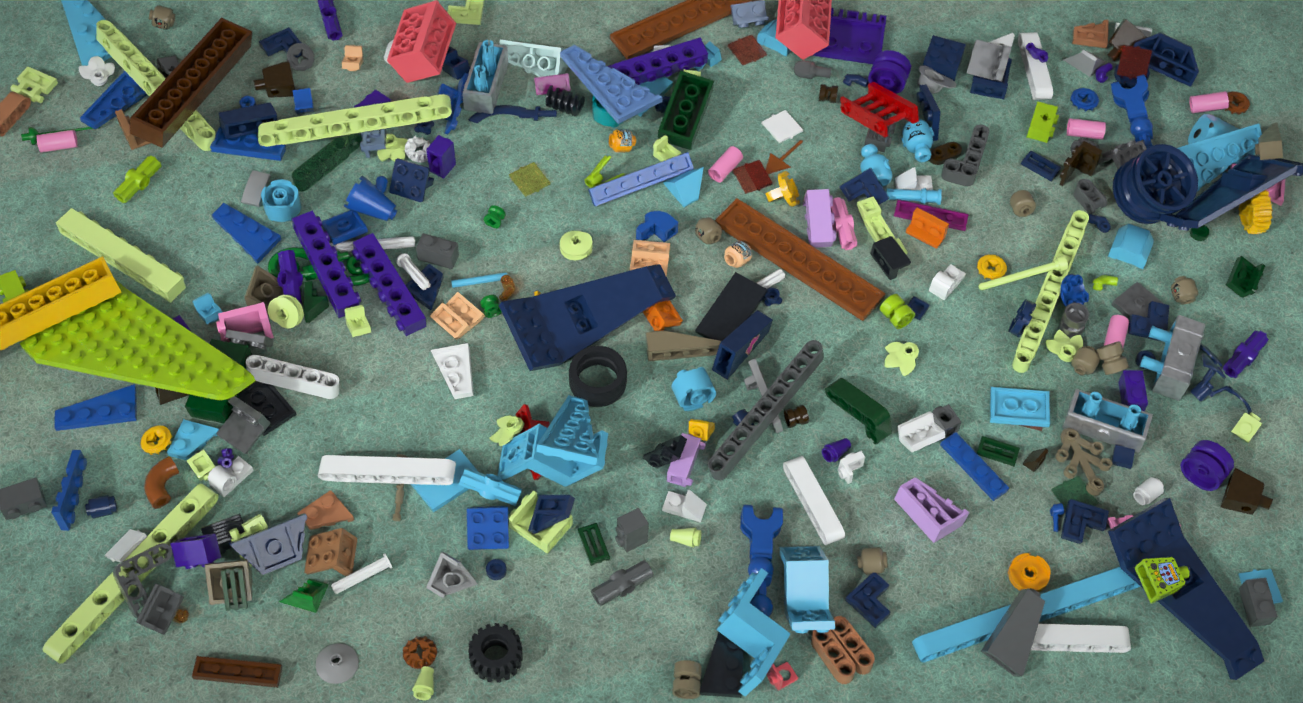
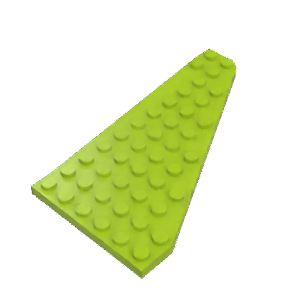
M117 280L116 282L121 293L115 297L90 307L78 315H73L59 324L52 325L19 343L22 349L38 364L215 400L232 398L255 382L254 376L242 365L126 289Z

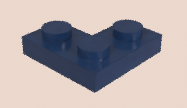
M289 27L259 41L260 47L268 57L281 50L287 53L292 45L301 43ZM300 52L299 55H295V57L297 58L301 56L302 53Z
M871 167L839 186L848 202L863 193L867 198L874 197L878 205L890 198Z
M1151 301L1148 305V317L1132 314L1129 317L1128 334L1157 340L1148 337L1152 326L1168 330L1169 305Z
M1070 499L1067 504L1061 539L1081 544L1085 527L1103 532L1106 529L1109 511Z
M877 573L869 575L846 596L845 601L875 628L891 613L877 600L889 588V584Z

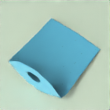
M1203 114L1193 126L1189 134L1188 143H1195L1238 130L1239 128L1213 115ZM1211 122L1214 124L1213 127H1209ZM1198 129H1201L1200 135L1197 138H1194V133ZM1253 148L1251 151L1245 153V154H1244L1242 157H1240V159H1239L1238 161H1236L1234 164H1238V163H1239L1242 159H1244L1248 154H1249V155H1254V154H1255V148Z

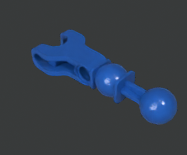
M1145 75L1137 76V84L1131 89L1121 87L1119 81L1111 83L1114 102L1117 106L1126 110L1130 122V132L1135 137V142L1143 140L1146 148L1154 146L1151 143L1153 139V125L1148 119L1144 104L1149 97L1148 83Z
M744 504L741 511L740 529L750 540L749 576L752 572L756 574L761 568L768 572L750 604L770 617L773 612V604L767 596V587L770 586L774 573L771 562L773 539L781 531L783 509L774 507L771 517L762 520L754 515L752 505Z

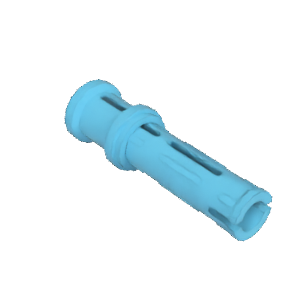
M887 188L886 190L890 197L888 200L898 199L903 201H920L922 204L926 202L937 203V205L941 204L942 189L927 190L923 188L921 190Z

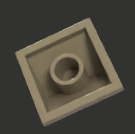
M257 265L246 291L245 301L247 306L264 302L268 315L269 303L274 298L284 294L283 287L278 285L275 276Z
M248 560L205 564L210 605L225 603L221 569L243 567L247 601H252V570ZM236 572L235 580L238 602H242L239 575ZM227 573L230 602L233 603L230 573Z

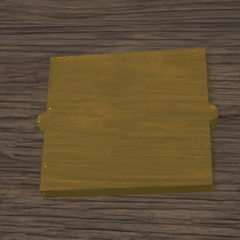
M534 162L525 167H520L519 170L509 174L511 180L525 197L534 192H539L540 189L550 185L549 180Z

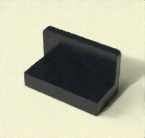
M892 236L873 243L870 254L889 280L897 277L899 269L911 264V260Z

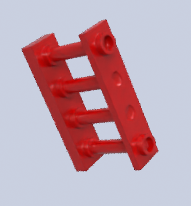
M875 82L868 84V94L854 101L844 96L840 97V108L843 114L885 138L888 137V126L902 119L913 124L919 121L917 105ZM870 100L873 101V103L865 107L860 106ZM881 106L885 108L876 113L871 112ZM892 112L896 114L886 120L882 119V117Z

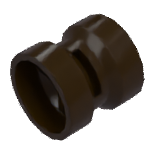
M821 84L818 101L824 102L826 100L830 103H836L838 86L828 87L826 84Z
M804 405L797 406L794 410L791 408L784 410V418L788 428L795 427L797 424L804 425L809 423L808 413Z

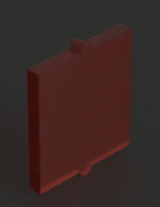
M752 34L742 39L738 38L737 41L728 44L729 49L742 65L753 61L756 62L758 59L767 56V53Z
M1123 45L1116 75L1129 77V79H1137V76L1143 74L1146 77L1152 50L1142 49L1139 46Z
M760 160L749 164L745 163L743 166L733 169L745 194L756 190L760 191L762 188L772 185V181Z

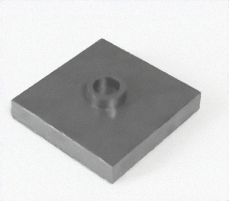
M1136 282L1117 297L1111 305L1129 319L1132 314L1148 317L1149 303L1151 301L1163 302L1140 283Z

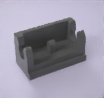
M155 583L136 623L165 635L184 596Z

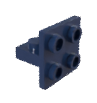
M400 158L395 159L389 192L420 203L423 202L426 188L432 186L434 178L428 177L430 168Z

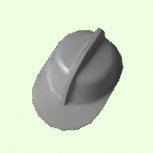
M923 65L919 67L921 75L917 82L918 86L927 84L931 93H937L943 87H956V83L952 79L939 74L932 68Z

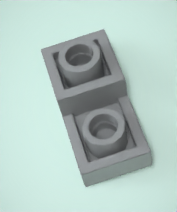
M252 170L241 202L260 207L262 202L261 192L265 186L268 187L271 175Z

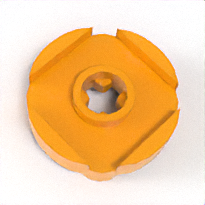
M1030 553L1016 556L1008 570L1011 584L1019 591L1030 588L1037 592L1043 591L1050 580L1051 574L1048 563L1042 557L1031 556ZM1025 570H1028L1029 572L1033 571V572H1034L1033 576H1032V577L1026 576V575H1025V573H1026Z

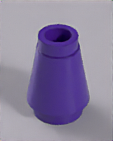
M847 438L826 444L822 449V456L827 462H836L851 448V443Z

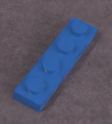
M957 432L941 442V447L992 501H995L1009 490V487Z

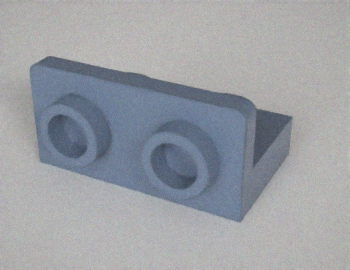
M765 0L730 5L733 25H738L739 28L748 27V23L755 22V25L765 24L766 20H769V16L766 14Z
M386 128L361 132L363 139L360 142L361 151L365 152L366 158H370L372 150L386 149Z

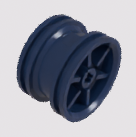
M1166 144L1151 146L1137 157L1130 159L1119 167L1113 179V194L1118 207L1131 220L1146 225L1160 222L1161 214H1173L1187 207L1195 198L1198 190L1197 172L1191 160L1181 150Z

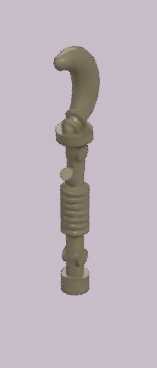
M397 454V457L409 458L406 455ZM404 484L396 486L398 490H396L395 514H393V521H401L400 511L404 498Z

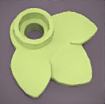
M390 133L386 134V149L377 150L379 160L382 162L389 158L394 162L397 158L405 160L404 150L408 140L397 138Z
M1058 330L1054 340H1046V346L1050 352L1057 354L1061 360L1071 362L1077 350L1083 347V339L1081 335L1073 336L1070 339L1064 332Z
M892 342L885 347L889 353L885 359L884 366L886 368L900 367L903 376L909 375L916 367L915 359L919 355V349L916 344L911 342L905 344ZM907 349L913 350L911 353H906Z
M511 415L497 419L500 429L489 439L499 443V446L509 443L515 434H519L522 431L524 421Z

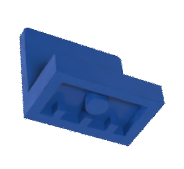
M509 506L467 508V543L469 550L507 549L509 547Z

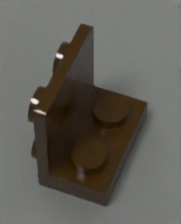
M1085 141L1080 146H1076L1072 152V157H1068L1063 164L1065 168L1059 176L1061 178L1059 185L1063 186L1075 169L1092 177L1103 150Z

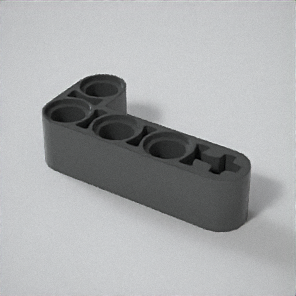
M980 124L974 127L964 161L947 159L944 162L941 176L945 181L967 187L974 184L989 136V128Z

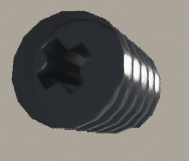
M551 85L546 94V106L552 107L555 110L559 109L560 112L565 111L566 114H572L574 117L578 116L584 106L585 97L583 96L579 100V95L576 94L572 98V92H569L566 96V90H563L560 94V88L557 87L553 91L554 86Z

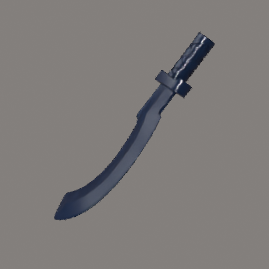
M498 105L495 106L493 114L476 112L468 120L479 123L481 120L492 115L509 114L519 116V118H533L534 121H538L539 117H557V110H541V106H536L535 110H527L520 106Z

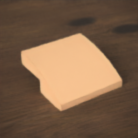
M634 240L630 270L660 264L667 277L670 243Z
M457 292L446 304L442 302L430 317L457 340L477 325L485 315Z

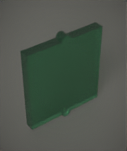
M1079 476L1069 481L1064 480L1063 484L1051 489L1059 502L1063 504L1065 510L1070 499L1092 506L1099 504L1096 498L1087 492L1086 485Z

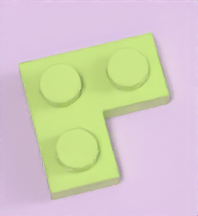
M466 0L465 7L448 6L447 13L456 23L480 25L485 0Z

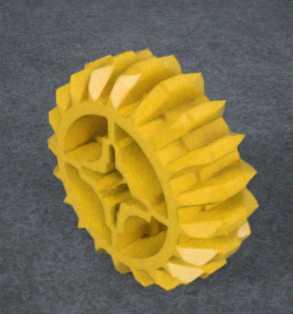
M1266 190L1239 205L1240 220L1248 234H1261L1266 232L1270 227L1269 225H1271L1273 210L1270 201L1271 197H1269V192Z

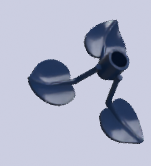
M1200 343L1199 349L1205 351L1211 357L1210 359L1204 353L1202 354L1203 366L1210 369L1190 392L1202 402L1209 395L1213 397L1217 393L1228 391L1243 401L1249 415L1252 412L1250 405L1232 387L1225 386L1212 391L1214 387L1209 381L1216 372L1224 379L1226 377L1217 366V363L1220 367L1223 366L1218 357L1209 348Z

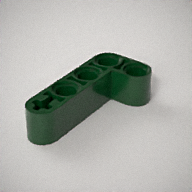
M839 378L825 388L827 397L833 403L865 425L866 435L874 441V444L877 445L892 434L891 417L887 409L847 380Z

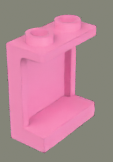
M264 302L218 313L220 321L216 322L221 341L230 342L231 339L225 337L227 330L250 334L264 331L266 337L274 338Z

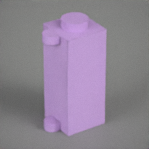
M682 433L681 435L687 441L680 459L671 462L669 466L667 482L686 487V485L691 486L693 480L689 477L699 449L704 450L706 444L701 442V438L694 437L692 434Z

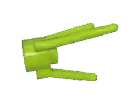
M610 155L608 157L604 156L591 174L584 179L589 188L625 175L621 173L602 182L603 176L599 172L611 159Z

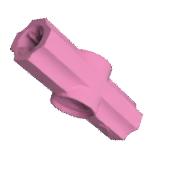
M840 197L834 198L833 206H830L831 213H834V224L832 226L838 234L841 248L851 250L858 243L854 233L853 217L848 213L845 200Z

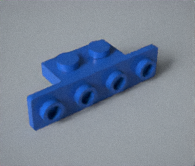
M467 73L460 79L457 90L443 83L439 87L437 95L445 94L451 99L452 113L449 117L443 118L448 121L444 134L448 135L457 126L458 121L456 117L459 116L462 109L460 104L463 102L464 85L469 75Z

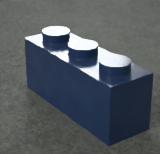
M271 102L219 112L220 128L226 139L258 133L260 124L278 121L277 113Z

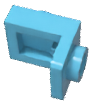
M206 293L193 300L198 315L206 324L214 323L219 319L218 313H222V310L214 302L210 293Z

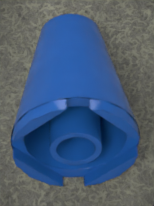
M362 175L359 178L362 180L361 183H355L346 199L349 204H344V207L384 221L393 220L397 214L396 205Z

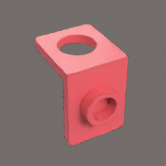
M788 662L778 667L772 664L767 673L769 682L775 685L778 691L798 680V676ZM779 671H789L790 679L783 681Z

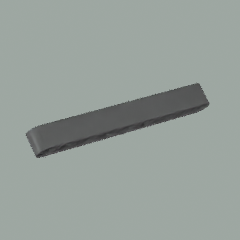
M811 340L805 344L710 458L708 467L713 479L723 480L729 475L824 359L822 344L819 341ZM765 408H771L768 411H763ZM754 422H758L755 426L751 425ZM741 437H747L745 440H739ZM728 452H734L732 455H727ZM717 466H722V468L719 470L714 469Z

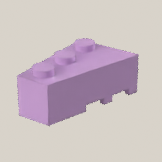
M829 189L807 190L803 206H806L805 220H807L809 245L814 248L831 247L833 242L836 241V231L832 230L834 213H831L830 207L833 206V197L829 195Z
M913 478L900 486L894 500L933 543L964 524L970 512L965 509L962 511L952 504L953 501L948 498L945 500L936 494V490L919 479Z

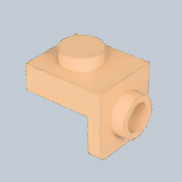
M346 45L342 69H347L348 71L359 70L363 63L362 46Z

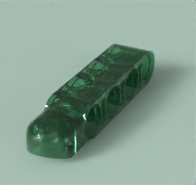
M361 133L335 138L292 172V180L298 191L304 192L345 161L352 152L359 148L362 141Z

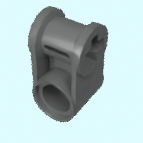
M175 55L157 58L158 70L165 78L179 65Z
M1088 179L1078 181L1073 195L1089 214H1093L1100 207L1104 208L1107 206L1105 195L1095 187L1092 181Z

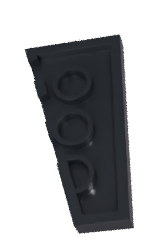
M718 632L700 687V695L741 698L742 694L738 691L742 686L740 681L743 676V649Z

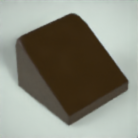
M1048 449L1032 451L1022 464L1035 472L1045 461Z

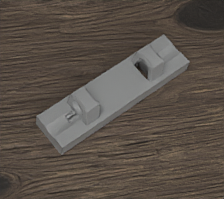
M756 359L748 361L752 376L744 379L747 390L758 388L761 396H763L768 389ZM765 408L763 411H768L771 408ZM777 415L772 424L775 432L779 433L783 431V427Z

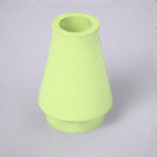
M696 527L672 529L670 540L694 548L700 545L701 530H697Z
M428 666L422 667L421 673L413 687L415 698L429 700L434 694L433 668Z

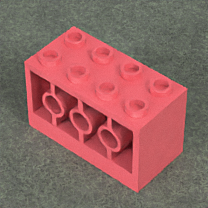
M437 0L403 11L387 61L406 83L441 73L456 22Z
M779 0L776 39L802 60L829 46L832 0Z

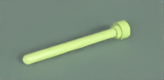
M1062 255L1056 257L1051 263L983 282L978 287L980 290H986L1054 269L1056 271H1064L1068 269L1065 256Z

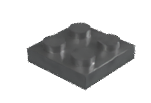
M227 330L225 336L231 339L232 343L243 345L250 343V346L266 350V346L272 347L274 341L266 336Z

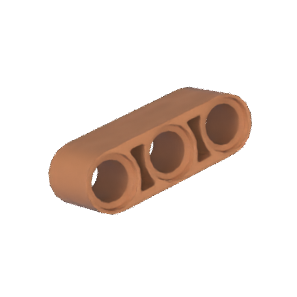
M12 91L0 103L1 137L10 130L30 107V98Z
M834 617L835 627H841L843 631L830 630L855 663L856 672L862 675L868 674L875 660L874 654L845 617ZM847 643H852L856 647L851 648L847 646ZM859 660H866L869 664H862Z
M830 629L829 632L825 633L813 630L811 644L839 683H850L856 671L853 660ZM816 636H823L826 639L819 640ZM834 652V653H836L838 656H837V657H831L828 653ZM846 669L850 674H843L840 670Z

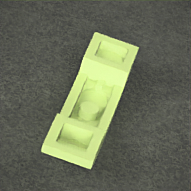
M870 197L857 202L860 215L873 240L877 242L892 236L905 254H907L908 252L900 239L894 237L881 216L882 210L875 198Z

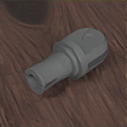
M804 60L798 61L794 65V73L800 78L813 79L815 76L830 79L832 67L817 66L815 62Z

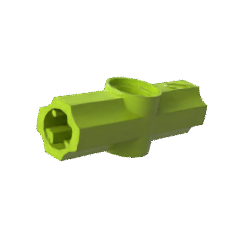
M151 155L136 169L131 168L128 170L123 183L113 192L114 197L122 203H127L138 190H144L149 185L150 178L161 168V163Z

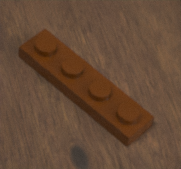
M197 656L192 677L196 680L278 688L283 667L281 664Z

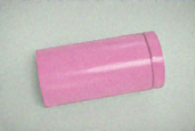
M1224 91L1190 96L1189 104L1193 114L1228 109L1229 100L1227 92Z
M1069 118L1067 136L1103 140L1106 124L1099 121Z
M75 130L37 135L40 153L78 147Z
M730 146L708 170L709 176L718 183H721L743 159L742 152L738 148Z
M1114 315L1110 318L1104 346L1120 341L1122 348L1124 347L1129 326L1128 318L1122 315Z

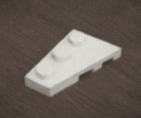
M468 343L431 350L454 399L474 396L470 347Z

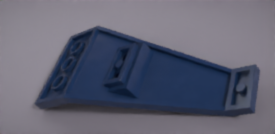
M1248 154L1233 168L1229 169L1228 172H1223L1221 178L1196 197L1187 207L1183 208L1176 215L1161 214L1160 221L1166 222V226L1178 227L1179 230L1189 231L1190 228H1199L1291 175L1302 176L1303 163L1282 158L1260 160L1259 155Z
M658 264L533 297L502 301L499 307L529 371H535L562 365L584 348L590 347L656 303L673 300L676 295L661 265Z
M1163 498L1108 530L1121 569L1142 588V583L1134 567L1143 559L1172 557L1175 559L1178 567L1186 566L1189 569L1190 576L1184 579L1185 585L1177 592L1158 602L1224 660L1230 679L1237 680L1264 662L1258 641L1183 536L1170 498Z

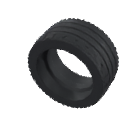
M590 346L584 348L573 357L569 367V385L575 397L587 400L589 406L602 407L615 403L623 395L627 384V368L618 352L606 346ZM601 365L613 370L617 378L605 387H592L582 382L579 374L588 367Z

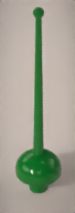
M28 127L29 133L21 134L22 141L31 140V144L35 145L37 144V135L67 130L39 133L35 128ZM84 127V128H76V129H68V130L81 131V130H88V129H93V128H91V127Z

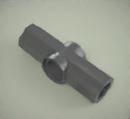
M643 560L627 570L620 569L614 572L609 580L591 589V593L597 604L602 606L618 596L624 597L630 594L637 585L653 577V572L648 562Z

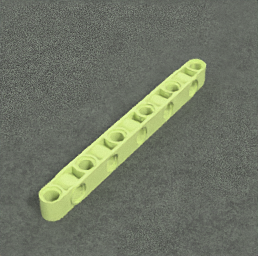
M100 20L97 22V41L150 96L166 78L110 21ZM195 110L180 129L200 149L210 151V146L215 140V130Z
M441 94L266 122L258 127V142L262 146L269 147L449 117L452 113L451 99L448 95Z
M1078 210L1073 213L1053 260L1064 255L1068 269L1064 271H1056L1054 269L1047 273L1036 300V308L1031 314L1032 319L1024 329L1012 363L1013 369L1017 372L1024 373L1028 371L1036 355L1061 293V283L1069 273L1089 220L1088 214L1084 211Z
M198 484L125 560L161 543L171 547L170 543L185 537L218 501V494L205 485ZM159 548V552L151 556L153 559L160 556L165 558L166 550ZM141 556L137 560V564L140 568L144 569L148 565V560ZM133 566L126 569L120 567L121 572H119V575L126 578V573L134 570ZM154 568L139 575L140 581L142 582ZM113 572L45 643L43 652L59 664L66 662L125 600L113 576ZM129 586L128 594L130 595L137 586ZM77 632L75 635L70 636L71 633Z

